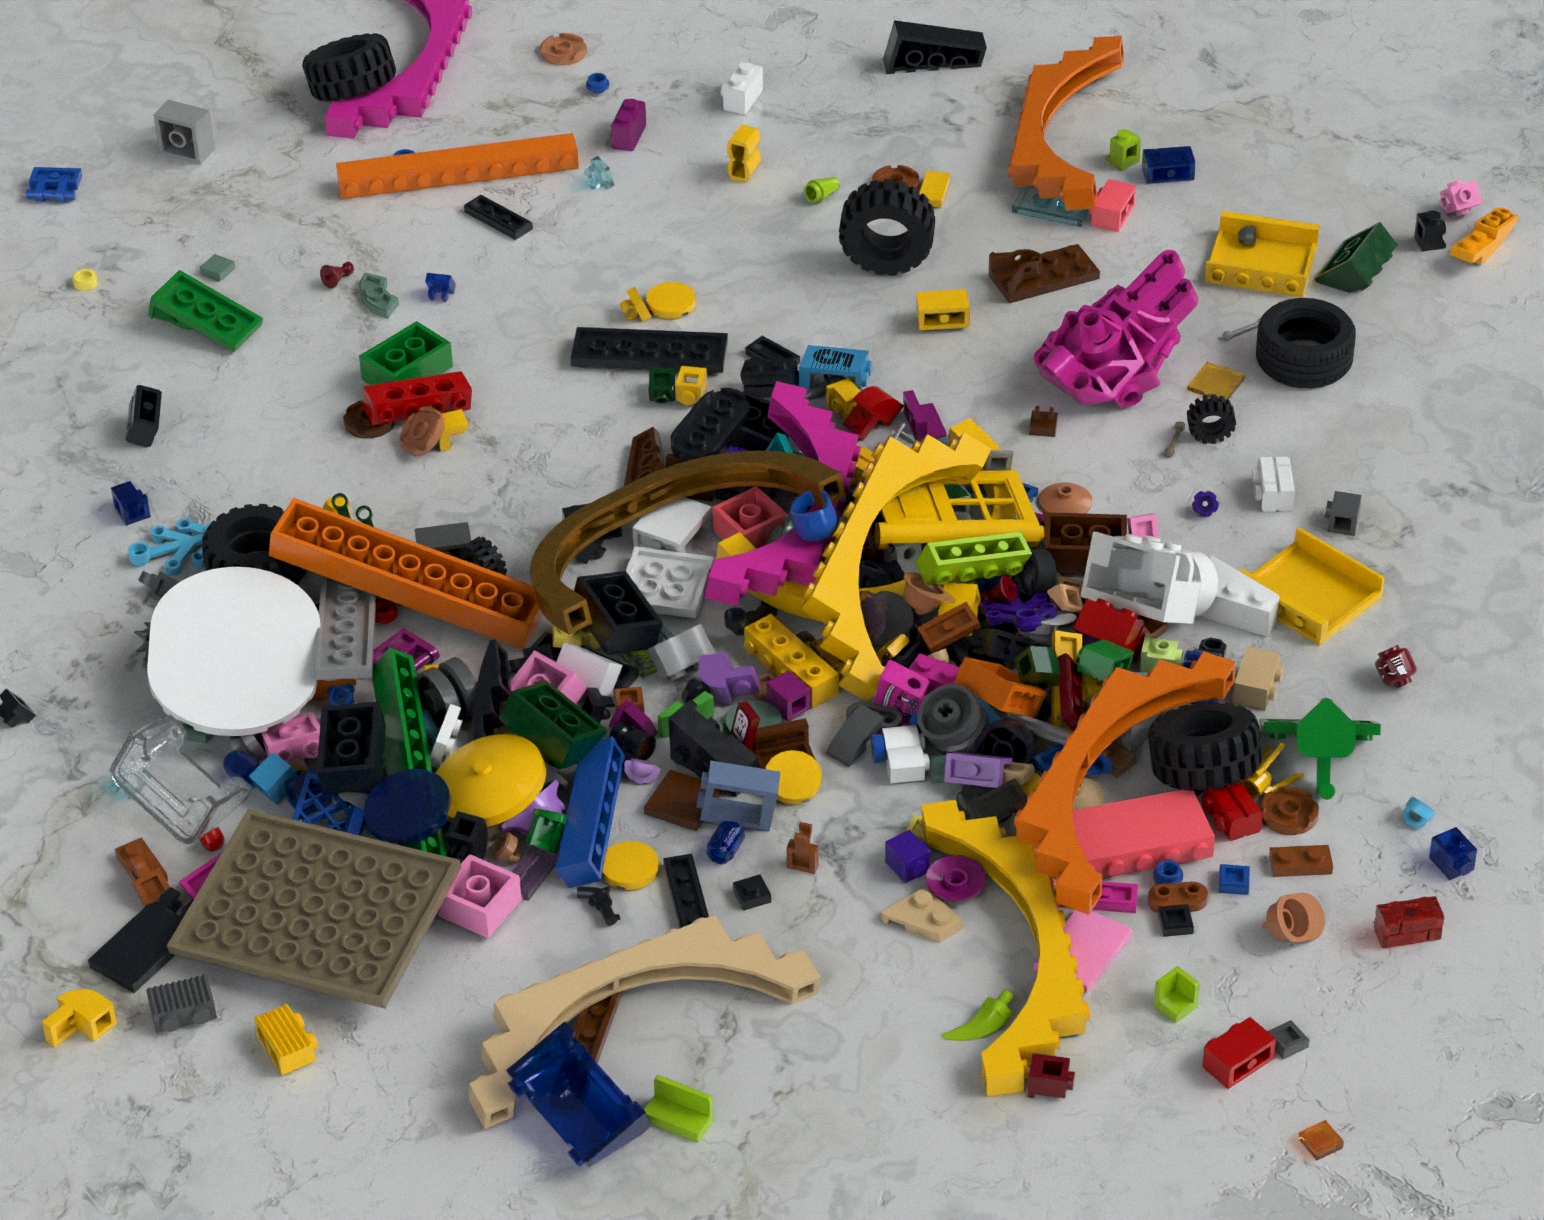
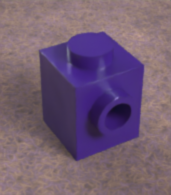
M910 830L885 841V863L904 883L920 878L927 873L930 867L931 851L925 842H921Z

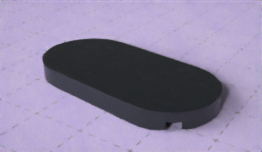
M721 388V391L714 392L712 390L704 394L670 436L671 451L674 456L685 462L719 454L750 416L747 396L734 388Z

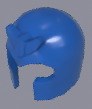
M824 490L821 492L825 502L823 509L807 513V508L815 502L811 491L800 495L790 509L795 532L808 542L825 540L833 534L838 525L836 511L828 493Z

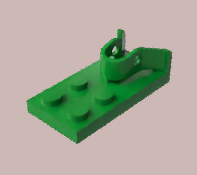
M181 270L177 271L151 296L148 316L151 319L157 318L172 322L174 325L184 329H194L232 352H235L262 325L263 318Z

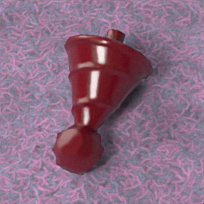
M346 262L342 264V267L322 266L320 277L323 284L328 288H335L343 275L353 273L355 270L354 265L351 262Z
M1002 576L989 593L987 591L979 593L980 602L991 601V599L1012 602L1017 597L1016 584L1008 576Z

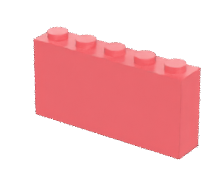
M1181 789L1073 810V823L1077 839L1095 872L1102 874V878L1154 869L1160 862L1165 860L1175 861L1179 864L1213 857L1215 835L1193 789L1191 791Z

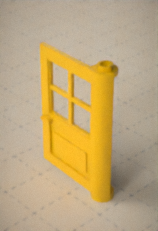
M1017 470L979 471L972 480L966 477L945 478L911 488L895 497L880 510L884 522H877L874 530L876 549H887L889 543H931L1022 532L1030 547H1038L1039 543L1044 540V528L1039 525ZM944 484H971L976 499H949ZM978 484H1005L1010 498H983ZM952 505H979L985 520H957ZM986 505H1013L1019 519L992 520Z

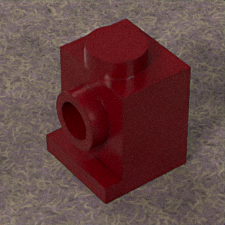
M1032 1054L1028 1076V1098H1034V1094L1065 1098L1067 1090L1073 1091L1075 1072L1070 1071V1058Z

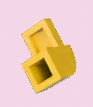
M87 989L72 990L58 996L59 1009L50 1013L42 1021L46 1042L54 1048L77 1030L95 1042L117 1024L113 1003L101 994Z

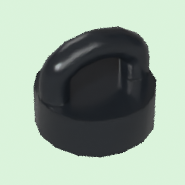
M691 678L682 692V700L684 703H687L690 699L694 700L704 691L711 694V691L703 682L698 681L696 678Z

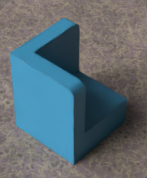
M271 753L249 775L257 789L276 805L301 782L292 766L275 753Z

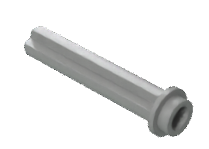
M1008 713L1007 719H1015L1025 724L1033 735L1065 745L1068 734L1070 732L1073 733V731L1026 715Z

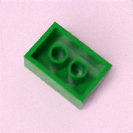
M418 321L359 355L361 378L369 385L439 375L453 367L451 342Z

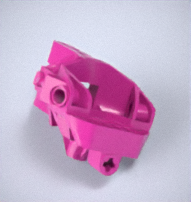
M1174 250L1161 252L1126 289L1117 284L1114 288L1109 289L1107 294L1093 303L1092 306L1083 305L1078 312L1068 311L1064 316L1061 326L1056 331H1051L1041 348L1034 353L1033 360L1041 376L1080 404H1097L1114 400L1120 408L1136 405L1142 400L1143 393L1158 387L1160 380L1157 373L1165 358H1168L1173 347L1180 342L1181 335L1177 326L1197 306L1199 301L1192 283L1188 279L1183 278L1185 276V268L1178 253Z

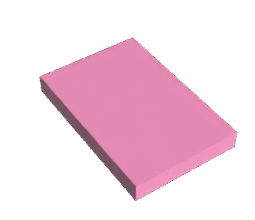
M1075 910L1065 922L1063 931L1070 934L1072 949L1069 953L1070 956L1075 955L1078 973L1075 975L1076 979H1082L1084 993L1087 994L1131 937L1132 928L1093 911L1088 915ZM1039 957L1034 962V970L1038 971Z

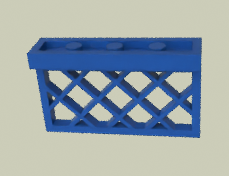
M306 773L292 819L297 821L301 819V822L314 824L325 818L330 824L327 828L360 836L367 819L364 811L345 800L343 801L338 797V794L323 795L321 792L314 796L309 788L311 784L320 785L316 774ZM370 791V792H358V793H364V794L372 795V796L375 797V791ZM332 796L337 804L325 809L320 801ZM314 805L319 813L307 818L302 812L303 809ZM343 810L348 817L336 823L330 815Z

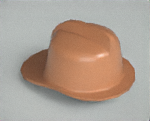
M907 572L904 574L906 585L903 598L917 614L925 615L933 612L941 602L955 603L956 599L940 585H925L920 573Z
M1295 893L1284 895L1276 903L1272 904L1267 910V921L1261 924L1262 928H1269L1272 936L1277 940L1297 943L1318 938L1324 930L1325 917L1321 904L1315 897L1309 893Z

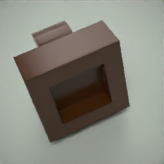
M1036 406L1031 414L1029 435L1055 437L1058 412H1054L1053 407H1050L1049 412L1039 411L1040 406Z

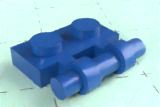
M34 167L29 179L30 189L26 190V198L44 202L45 199H55L57 202L75 200V190H78L82 179L81 168Z

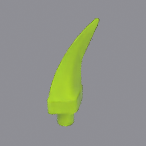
M1004 989L997 999L987 997L981 1005L982 1007L969 1023L942 1034V1038L952 1041H968L985 1037L997 1031L1013 1014L1007 1007L1014 997L1013 994Z

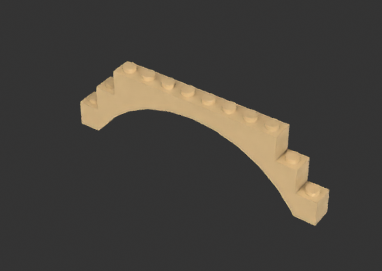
M716 915L696 919L690 925L680 929H671L662 936L652 940H643L637 946L615 951L609 957L599 961L587 962L581 968L571 972L559 973L553 979L543 983H534L523 991L515 994H506L495 1001L493 1019L502 1034H494L482 1042L481 1060L490 1075L479 1076L469 1083V1101L484 1129L512 1119L523 1080L541 1049L563 1025L581 1011L615 993L655 982L681 979L709 980L752 988L789 1004H794L818 994L821 977L804 949L794 953H785L776 960L760 932L752 935H743L732 942Z

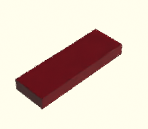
M1064 653L1058 656L1061 718L1074 732L1081 714L1084 713L1082 672L1078 673V665L1069 654Z

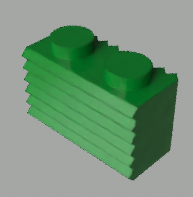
M1104 639L1099 642H1093V644H1087L1078 652L1076 663H1078L1077 671L1104 682L1107 676L1110 677L1116 667L1129 670L1134 651Z

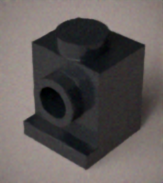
M1433 210L1417 213L1414 238L1422 252L1445 249L1446 243L1443 240V235L1446 233V225L1444 220H1441V214Z

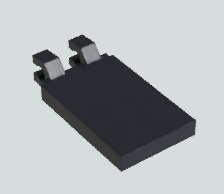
M170 887L160 895L158 903L153 902L146 905L88 959L89 967L131 992L136 993L175 956V954L169 953L167 944L193 900L183 907L180 915L176 914L183 905L178 900L180 892Z

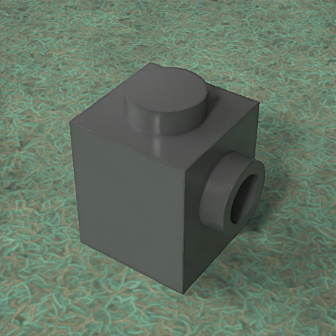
M1335 491L1333 501H1327L1325 517H1329L1328 532L1355 536L1362 495Z

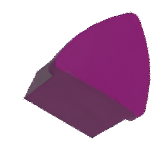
M626 699L621 704L609 723L611 729L617 723L622 722L630 727L634 726L636 729H641L653 737L658 734L650 718L629 699Z

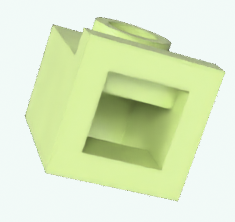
M1145 633L1141 651L1140 672L1148 673L1151 668H1155L1160 659L1181 666L1183 649H1178L1179 642L1151 638L1150 633Z

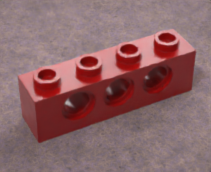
M462 371L363 386L362 407L372 425L407 420L413 413L417 414L420 412L419 408L423 406H431L442 414L460 409L463 411L470 410L472 388Z

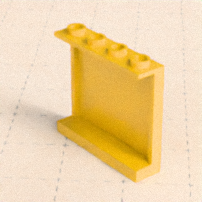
M1222 211L1219 232L1210 261H1206L1205 283L1304 297L1318 246L1320 225ZM1246 226L1255 227V246H1245L1239 242L1238 232L1241 228Z
M1300 527L1296 528L1295 541L1253 573L1243 568L1239 570V572L1280 595L1277 618L1279 622L1319 646L1382 598L1385 579L1381 574Z

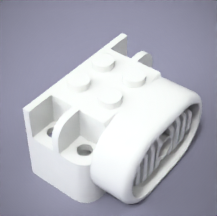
M1093 532L1080 597L1093 601L1100 598L1111 603L1112 607L1126 608L1138 615L1161 622L1193 624L1195 616L1204 613L1213 603L1218 589V576L1214 564L1202 552L1182 547L1181 544L1165 541V543H1161L1160 538L1144 535V539H1142L1143 537L1126 534V537H1113Z

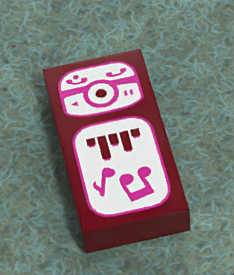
M748 701L738 702L730 734L752 751L760 717Z

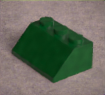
M1378 222L1345 239L1314 279L1317 283L1347 293L1357 289L1362 291L1369 287L1373 282L1371 279L1382 271L1383 268L1381 266L1392 258V252L1398 244L1382 223Z
M547 680L511 691L499 717V720L507 725L511 732L531 741L539 749L540 753L548 759L549 763L560 770L578 764L608 731Z

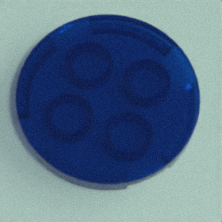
M423 769L400 771L388 776L373 788L365 801L364 819L370 832L380 841L392 844L393 842L408 841L417 843L433 835L447 821L452 796L446 782L434 772Z

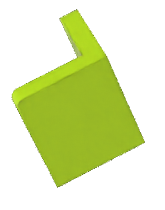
M1176 966L1156 981L1154 1006L1177 1023L1198 1008L1199 982L1179 966Z

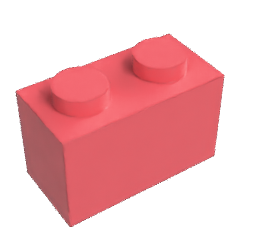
M1108 179L1104 187H1100L1098 191L1095 209H1089V215H1092L1091 226L1119 232L1135 206L1136 185Z

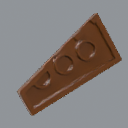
M654 427L632 438L624 486L665 468L660 433Z

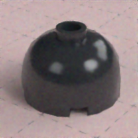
M1004 718L991 723L980 733L976 742L980 755L1012 758V762L1031 764L1036 753V742L1032 732L1025 724L1015 719Z

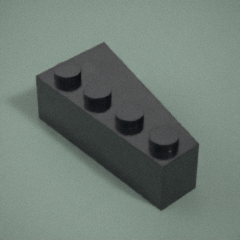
M894 20L883 56L886 74H895V71L902 70L910 73L916 72V69L928 68L929 71H936L941 67H950L951 69L981 67L987 46L983 32Z

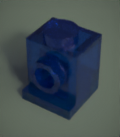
M131 481L111 487L114 508L126 526L151 517L146 494L143 495L140 489L136 490Z

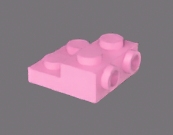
M313 712L295 716L284 724L278 723L268 727V731L259 733L267 757L271 753H275L285 762L303 758L306 760L318 758L320 724Z

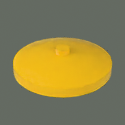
M497 734L471 741L453 752L441 764L433 780L439 813L450 823H452L457 811L484 818L487 827L505 822L525 810L539 795L546 779V766L539 749L531 741L521 736Z

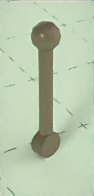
M1178 421L1175 423L1176 431L1169 447L1164 451L1167 457H1172L1175 454L1174 447L1179 434L1185 430L1184 422Z

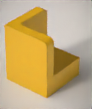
M462 409L442 414L444 429L437 442L441 452L451 450L449 436L464 433L469 428Z

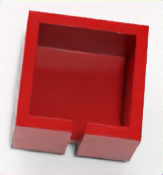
M1087 598L1073 629L1078 634H1082V637L1091 636L1098 640L1104 639L1134 651L1132 661L1137 662L1142 651L1145 633H1150L1143 626L1144 621L1137 618L1138 614L1129 609L1122 608L1121 611L1112 608L1113 605L1108 601L1097 598L1095 602Z

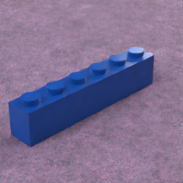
M613 736L601 739L577 764L576 774L573 778L572 793L568 800V819L564 826L563 837L560 840L558 860L555 863L558 876L564 880L568 888L601 881L625 758Z

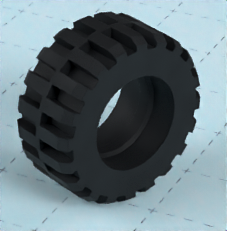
M377 33L358 34L329 42L309 52L304 57L302 63L311 95L319 101L324 100L325 102L350 99L369 91L372 92L376 88L390 82L396 73V66L388 40L383 35Z
M878 179L870 181V185L865 183L859 186L858 190L852 191L848 196V200L844 202L839 226V242L843 246L842 250L847 257L850 256V260L855 265L860 264L861 269L867 272L869 270L875 271V274L882 275V273H888L889 276L897 275V272L900 271L903 274L910 271L911 267L916 268L922 264V260H925L930 253L935 230L934 209L925 194L922 193L920 195L919 189L916 187L906 186L907 183L900 180L897 183L892 182L893 179H885L884 182H879ZM877 219H891L904 225L907 231L900 235L885 236L874 232L867 224Z
M247 504L243 508H232L229 510V513H222L216 518V521H212L203 534L202 551L206 571L224 567H250L281 575L297 585L307 572L306 569L269 556L271 532L285 512L281 507L275 505L268 507L267 504H259V506ZM255 551H264L261 553L247 554Z
M1199 702L1190 706L1183 705L1179 709H1171L1165 715L1157 717L1148 730L1152 772L1163 784H1169L1172 788L1177 789L1180 787L1183 790L1199 789V791H1204L1209 788L1220 789L1226 785L1232 786L1240 780L1248 779L1251 774L1257 771L1262 762L1258 720L1249 709L1246 710L1241 705L1234 706L1233 703L1228 702L1224 704L1219 702L1203 704V702Z

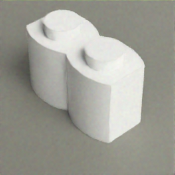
M916 725L882 728L886 747L885 762L890 784L925 780V771L930 770L928 753L923 754L922 751L925 750L924 734L918 733Z

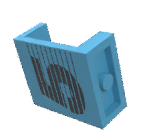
M808 345L799 366V387L807 388V391H809L815 374L820 373L855 377V385L861 391L863 387H867L868 377L872 373V361L868 360L869 351Z

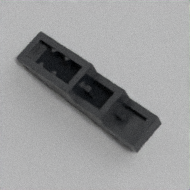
M496 639L489 641L480 668L474 699L473 741L495 735L494 729L504 726L499 717L503 710L502 702L507 701L511 693L507 652Z

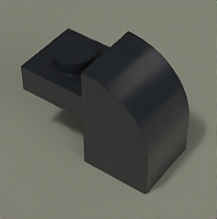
M457 811L446 833L450 847L446 857L458 859L462 863L471 854L484 860L488 844V829L485 819Z

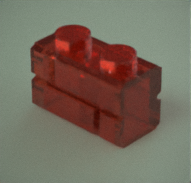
M1435 896L1376 905L1374 931L1383 949L1441 939L1444 913Z

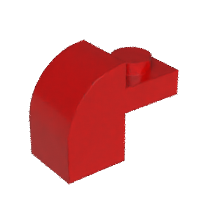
M870 386L861 390L852 399L857 404L842 425L854 434L859 435V438L864 441L878 420L890 426L904 405L881 388Z

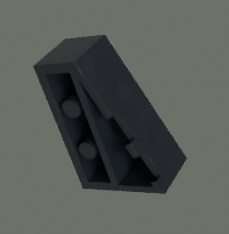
M692 699L668 718L670 759L676 764L682 765L694 772L698 777L702 778L703 771H709L710 761L758 768V757L732 734L727 737L715 726L718 722L712 717L706 719L695 709L697 704ZM727 791L735 797L740 794V792Z

